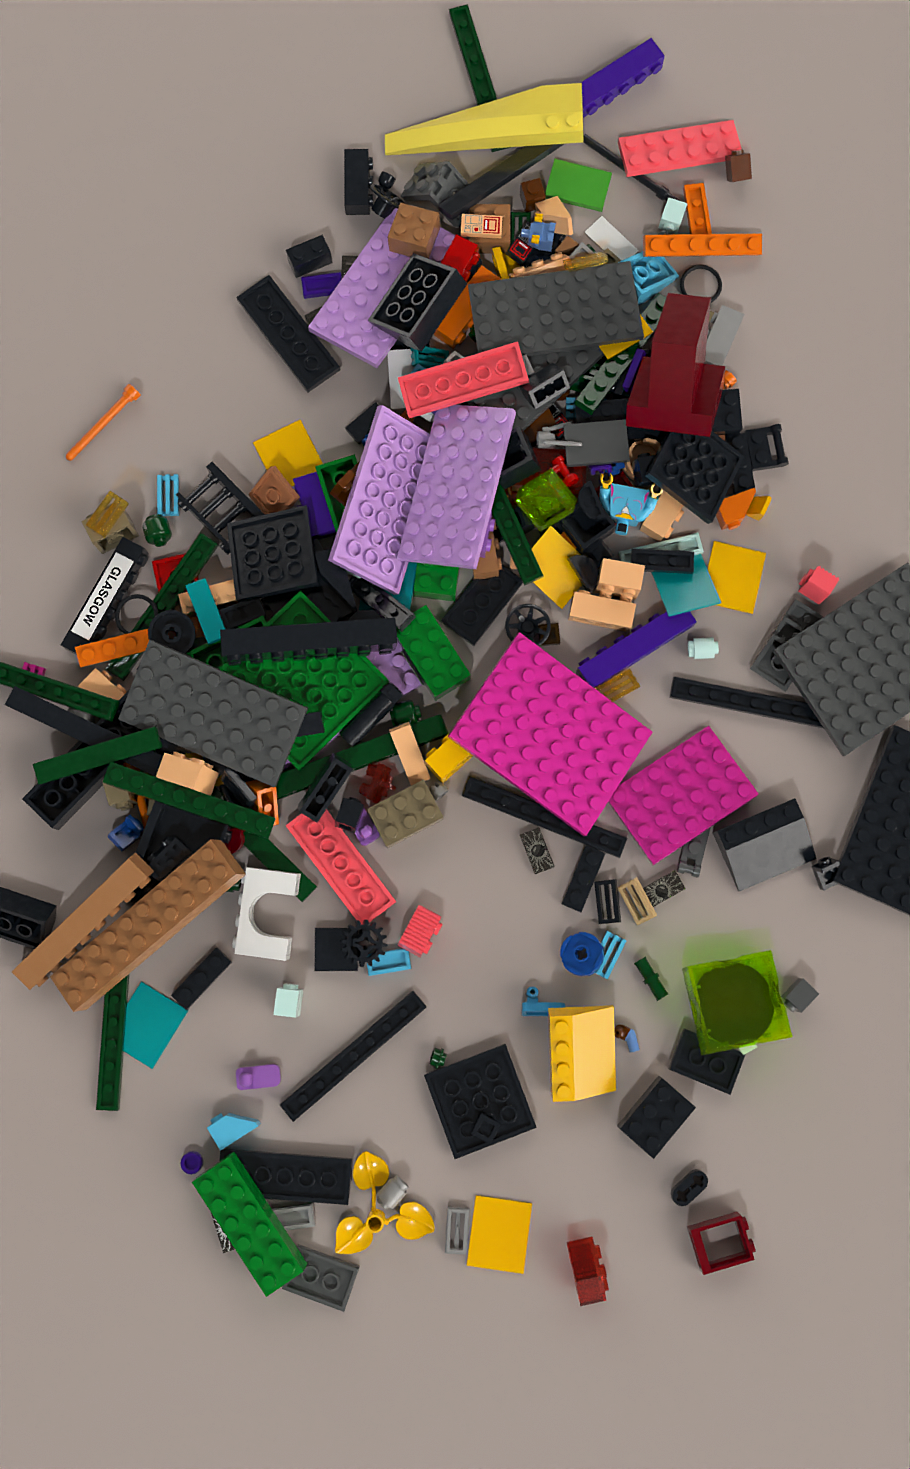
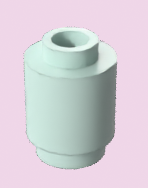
M713 637L693 638V641H688V657L709 659L715 658V654L719 653L718 641H714Z

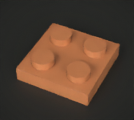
M276 466L270 467L248 494L265 515L291 509L300 498Z

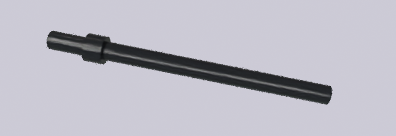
M587 134L583 135V143L625 171L621 158ZM644 174L632 176L656 193V197L662 201H667L668 197L679 200L669 193V189L659 186Z

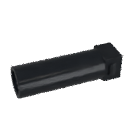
M392 682L387 683L339 732L340 735L351 746H356L396 706V703L404 694Z

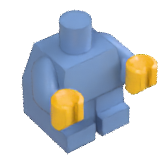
M536 213L535 220L531 223L530 229L522 228L521 237L529 238L528 245L551 252L556 223L542 222L543 214Z

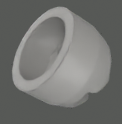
M436 782L435 786L432 785L430 788V792L436 801L449 791L441 782Z

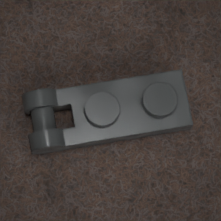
M710 828L683 845L677 868L678 873L684 874L686 872L690 873L693 877H699ZM687 859L695 860L694 865L687 864Z

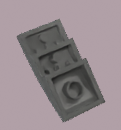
M795 599L750 669L786 692L793 681L773 653V650L822 619L823 616Z

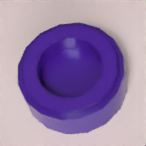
M196 1151L186 1153L180 1163L182 1170L187 1174H196L203 1167V1157Z

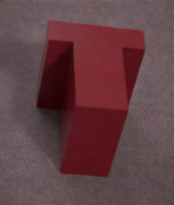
M668 293L652 340L651 357L643 356L627 403L626 426L710 437L724 386L726 367L705 364L711 297Z

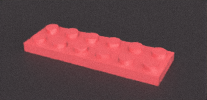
M734 120L620 137L618 139L626 177L725 162V156L732 155L731 151L742 149Z
M518 341L398 377L409 419L529 383Z
M327 809L318 823L301 813L286 825L353 917L360 921L361 925L364 919L370 923L396 903V900L341 828L335 827V819Z

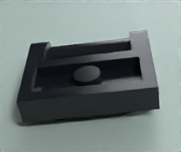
M781 424L745 430L752 472L784 467L789 464L788 457H785L781 437ZM767 435H773L777 455L776 460H772Z

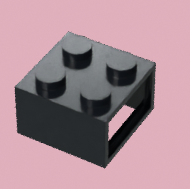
M520 426L511 431L501 470L499 484L504 489L541 471L530 440Z
M577 503L561 514L558 520L563 532L574 544L576 550L581 555H584L596 542L604 540L613 534L617 525L606 511V520L596 521L589 519L583 515Z

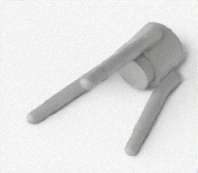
M572 421L551 427H542V431H538L536 436L537 448H541V450L565 453V448L554 445L582 446V443L555 440V434L550 432L563 428L565 424H573Z

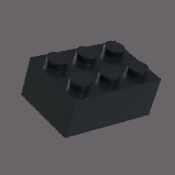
M658 1076L617 1127L654 1159L696 1107L662 1077Z

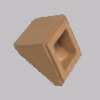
M566 236L555 249V253L562 252V254L570 256L579 244L569 236Z

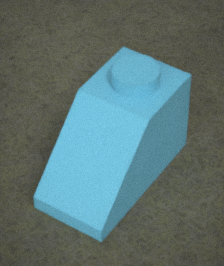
M222 1113L210 1120L212 1124L207 1129L221 1151L258 1127L261 1123L257 1119L231 1113L223 1117Z

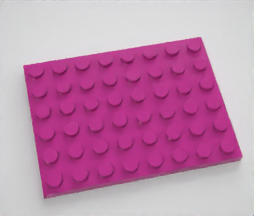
M519 632L447 737L581 835L587 836L653 732Z

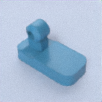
M529 987L526 992L527 1002L522 1003L521 1014L522 1016H548V1008H564L565 1003L538 1002V989L536 987Z

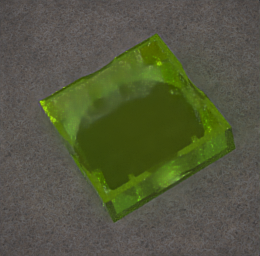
M771 950L743 955L735 959L691 965L682 969L702 1055L792 1037L786 1008L779 993V980Z

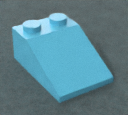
M643 251L620 261H631L638 306L679 277L664 257H643Z

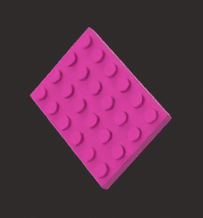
M707 726L620 784L608 802L654 866L757 797L759 793L712 729Z

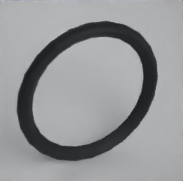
M695 265L687 269L680 279L682 294L688 295L684 288L686 276L696 269H705L713 273L718 282V289L711 298V303L715 301L722 291V280L717 271L707 265Z
M140 594L124 598L118 604L115 611V622L119 630L123 634L130 633L123 628L119 619L120 610L126 602L137 598L147 601L152 606L155 617L159 613L153 600Z

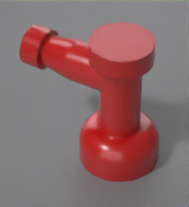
M558 456L552 461L553 467L547 472L542 473V476L547 481L550 477L560 472L564 477L562 481L564 487L569 488L579 481V477L575 473H570L563 462V456Z

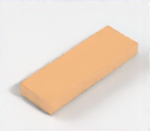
M409 722L389 729L410 785L412 786L423 779L425 781L431 779Z

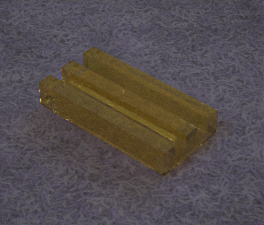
M597 252L563 260V265L566 270L572 272L607 264L608 256L603 252Z
M109 491L86 523V526L105 538L129 503ZM114 498L115 500L112 503V505L109 507V509H107V511L105 512L97 526H95L94 524L96 523L98 518L106 509L110 501Z
M628 669L595 689L600 692L628 675L629 679L602 693L606 697L632 682V687L609 699L615 702L640 688V684L637 683L631 669Z

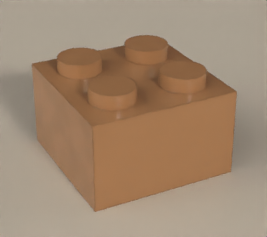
M400 203L387 237L389 251L410 257L414 253L429 259L440 230L439 212Z
M476 204L471 207L470 214L502 216L501 239L470 237V241L478 245L479 254H492V248L500 247L501 252L506 253L510 247V204Z

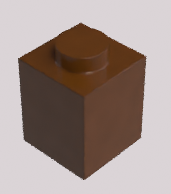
M740 149L731 151L732 155L725 156L727 181L737 182L752 179L750 153H744V150Z
M540 178L520 184V198L524 211H535V203L545 200L546 197Z

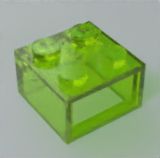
M552 468L519 488L515 499L518 506L540 532L574 512L577 501L576 497ZM566 508L565 511L561 512L560 514L545 522V520L548 517L560 511L561 509Z

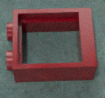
M737 1211L687 1226L698 1266L703 1275L755 1260L753 1253L756 1252L753 1240L748 1239L746 1230H749L745 1216L742 1217ZM735 1222L743 1251L708 1261L700 1231Z

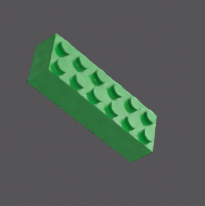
M234 1151L192 1181L197 1192L266 1297L305 1270L308 1263Z

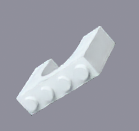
M246 867V871H244L246 875L241 878V883L244 884L243 893H240L238 905H241V909L235 921L238 931L232 943V947L235 948L234 954L286 961L290 959L292 938L270 935L261 931L254 921L253 910L258 899L267 893L298 895L301 874Z

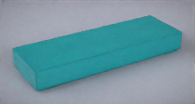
M206 578L185 585L207 643L210 645L220 641V630L225 629Z

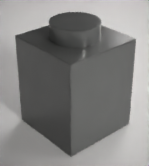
M798 978L781 997L785 1000L783 1004L790 1011L802 1013L819 993L804 978Z

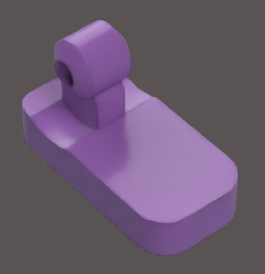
M365 809L355 833L363 846H367L380 837L378 830Z
M277 1064L240 1067L236 1070L237 1088L239 1090L275 1087L281 1082L280 1067Z

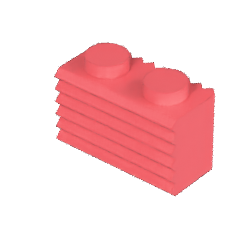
M817 566L815 570L810 568L807 574L800 580L799 585H801V588L798 592L820 605L831 594L839 581V577L836 578L832 573H828V570L821 569V566Z
M418 905L398 946L420 958L423 953L427 954L433 944L430 942L432 935H437L443 925L440 923L441 916Z

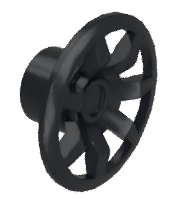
M377 184L370 185V189L378 196L371 209L380 217L385 219L395 208H399L400 203L406 204L388 189Z
M521 604L513 608L508 614L505 630L511 642L514 638L509 628L517 629V633L520 632L533 643L536 634L544 635L540 641L535 643L537 646H540L549 636L551 623L549 616L541 607L534 604ZM530 608L527 617H523L518 610ZM533 609L540 611L543 617L533 619ZM515 613L519 619L518 624H509L510 618ZM544 620L547 623L546 632L538 628V624Z

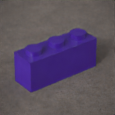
M317 472L294 478L295 486H292V488L299 495L301 503L297 507L307 505L309 508L313 540L317 538L321 540L336 535Z

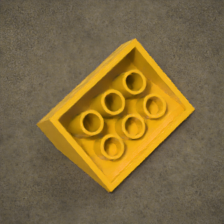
M614 1006L548 1008L550 1085L553 1102L576 1101L616 1091Z

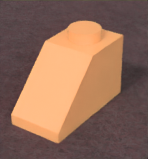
M558 196L535 203L536 212H534V219L536 213L543 214L542 222L556 223L554 233L573 234L571 216Z

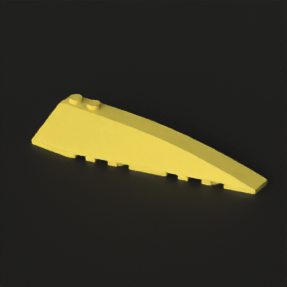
M582 83L539 86L385 134V155L583 143Z

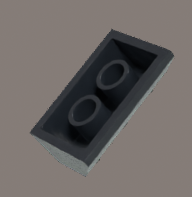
M0 887V938L35 949L51 934L56 921L57 905Z

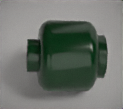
M159 514L148 516L142 525L145 539L151 545L156 547L164 546L172 537L169 521Z
M412 700L396 703V706L390 711L394 727L407 722L410 725L419 722L418 718L422 717L419 705H414Z

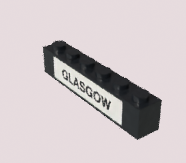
M125 537L121 538L63 639L62 647L76 654L75 647L99 641L100 638L102 639L106 635L107 625L110 620L115 619V611L118 604L127 597V590L131 584L133 585L136 582L139 569L144 567L148 561L147 555L149 553L144 547Z

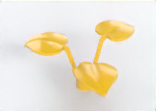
M368 1151L362 1152L357 1158L353 1169V1179L359 1189H372L371 1211L364 1224L356 1216L346 1217L341 1220L336 1230L335 1252L338 1254H353L366 1249L373 1240V1233L380 1232L384 1224L388 1225L394 1219H398L396 1221L397 1232L405 1239H418L435 1230L432 1216L424 1206L417 1202L402 1204L400 1214H394L389 1218H385L382 1210L376 1209L375 1186H383L387 1182L389 1168L382 1158Z

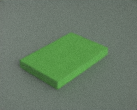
M554 159L545 198L549 199L558 196L563 203L602 212L612 173Z

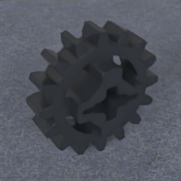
M364 919L361 925L360 921L356 920L355 927L349 924L348 928L350 931L342 932L346 938L340 940L341 943L345 944L341 951L347 952L344 958L347 960L352 958L351 964L353 965L359 961L360 967H364L365 962H367L368 966H372V960L380 961L379 954L385 955L382 947L388 946V944L383 943V939L387 938V935L380 934L383 928L379 927L376 929V922H372L369 925L368 920ZM359 930V934L355 938H351ZM370 930L376 935L377 940L370 936ZM365 939L366 941L372 943V945L368 944L365 945L363 948V946L355 942H360ZM350 946L356 948L358 957L352 952ZM373 948H376L375 952L372 955L368 956V953Z

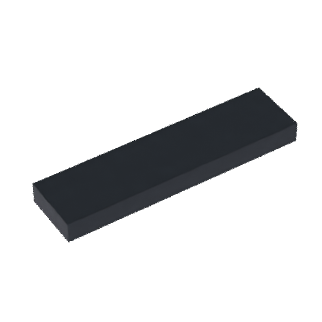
M352 576L349 579L352 593L383 618H395L396 628L402 632L416 618L414 613L382 588L363 578Z

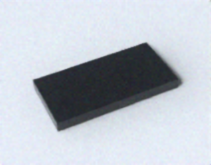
M502 565V570H499L498 577L473 579L441 622L472 646H475L522 586V579L504 565Z

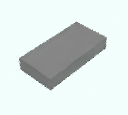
M313 1203L271 1208L286 1231L315 1227Z

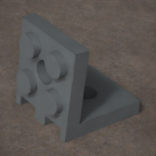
M449 161L423 163L414 169V174L404 186L401 197L405 202L430 200L438 209V205L451 197L453 192L457 193L469 185V183ZM468 209L467 211H465V212L462 213V214H467L470 209ZM462 214L453 220H450L448 217L446 219L454 227H460Z

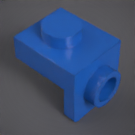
M129 814L122 824L108 834V838L123 852L141 838L144 830L143 825L137 818H133Z

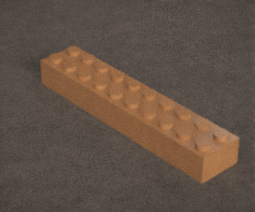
M210 839L52 974L50 978L73 1012L87 1010L243 878L246 873L222 840Z

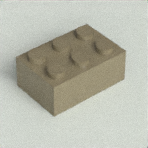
M424 779L367 809L387 849L444 820Z

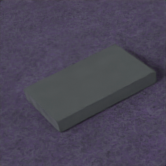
M626 420L563 425L564 441L582 443V446H565L567 467L630 461Z
M297 1244L298 1250L308 1264L301 1274L283 1285L282 1289L344 1312L360 1266Z

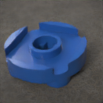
M579 932L565 939L560 949V956L564 967L572 974L591 976L603 963L604 947L592 934ZM585 948L587 957L579 960L577 952Z

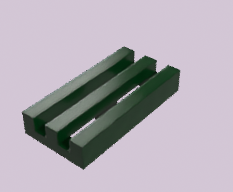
M511 212L510 246L514 242L515 217H518L519 234L522 230L523 217H526V223L527 221L531 223V212Z

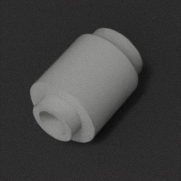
M396 1175L393 1179L390 1178L377 1193L379 1197L377 1202L384 1209L391 1208L393 1210L407 1194L406 1190L409 1186Z

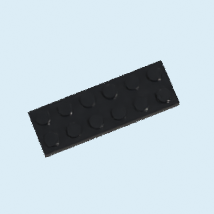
M270 275L236 297L239 304L307 393L341 370L317 336L309 332L307 323Z
M222 1149L220 1151L219 1161L233 1151L235 1152L265 1199L340 1205L349 1204L352 1158Z

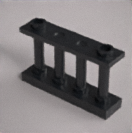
M211 462L206 466L209 471L208 478L186 498L178 492L176 494L179 499L177 504L185 512L189 510L221 543L220 548L229 555V540L226 541L220 534L227 526V523H231L240 513H245L246 511L251 515L250 518L265 514ZM219 483L223 487L221 489L222 492L199 513L191 504L213 484ZM233 497L237 501V506L213 527L206 518L227 498Z

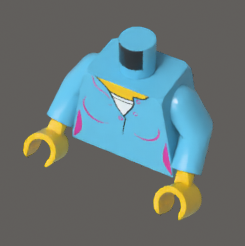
M603 473L600 474L602 485L600 486L599 500L602 507L616 523L615 533L627 535L629 526L636 527L638 522H644L653 512L659 499L658 495L662 494L663 489L655 491L653 488L655 483H653L651 486L652 494H649L650 490L612 483L613 476L611 473L608 481L603 480Z

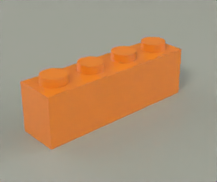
M481 265L435 331L434 336L453 349L457 344L460 345L466 337L465 333L473 325L468 284L501 280V278Z

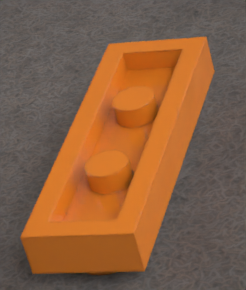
M704 183L684 185L683 193L685 203H687L686 212L690 234H712Z

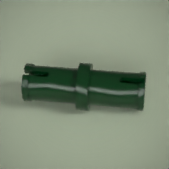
M646 956L634 963L644 978V984L649 986L657 1001L668 995V992L658 978L659 974L654 972Z

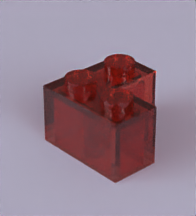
M593 1237L566 1242L580 1306L606 1301L605 1291H609L605 1266L604 1264L600 1265L598 1260L602 1258L599 1245L594 1244Z

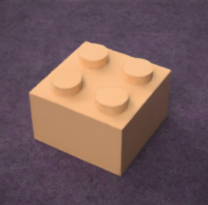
M603 558L599 568L595 593L611 597L617 596L631 601L632 599L636 600L641 591L645 566Z
M173 752V755L164 753L156 777L211 796L219 773L212 770L213 766L205 763V761L193 757L191 759L181 753Z

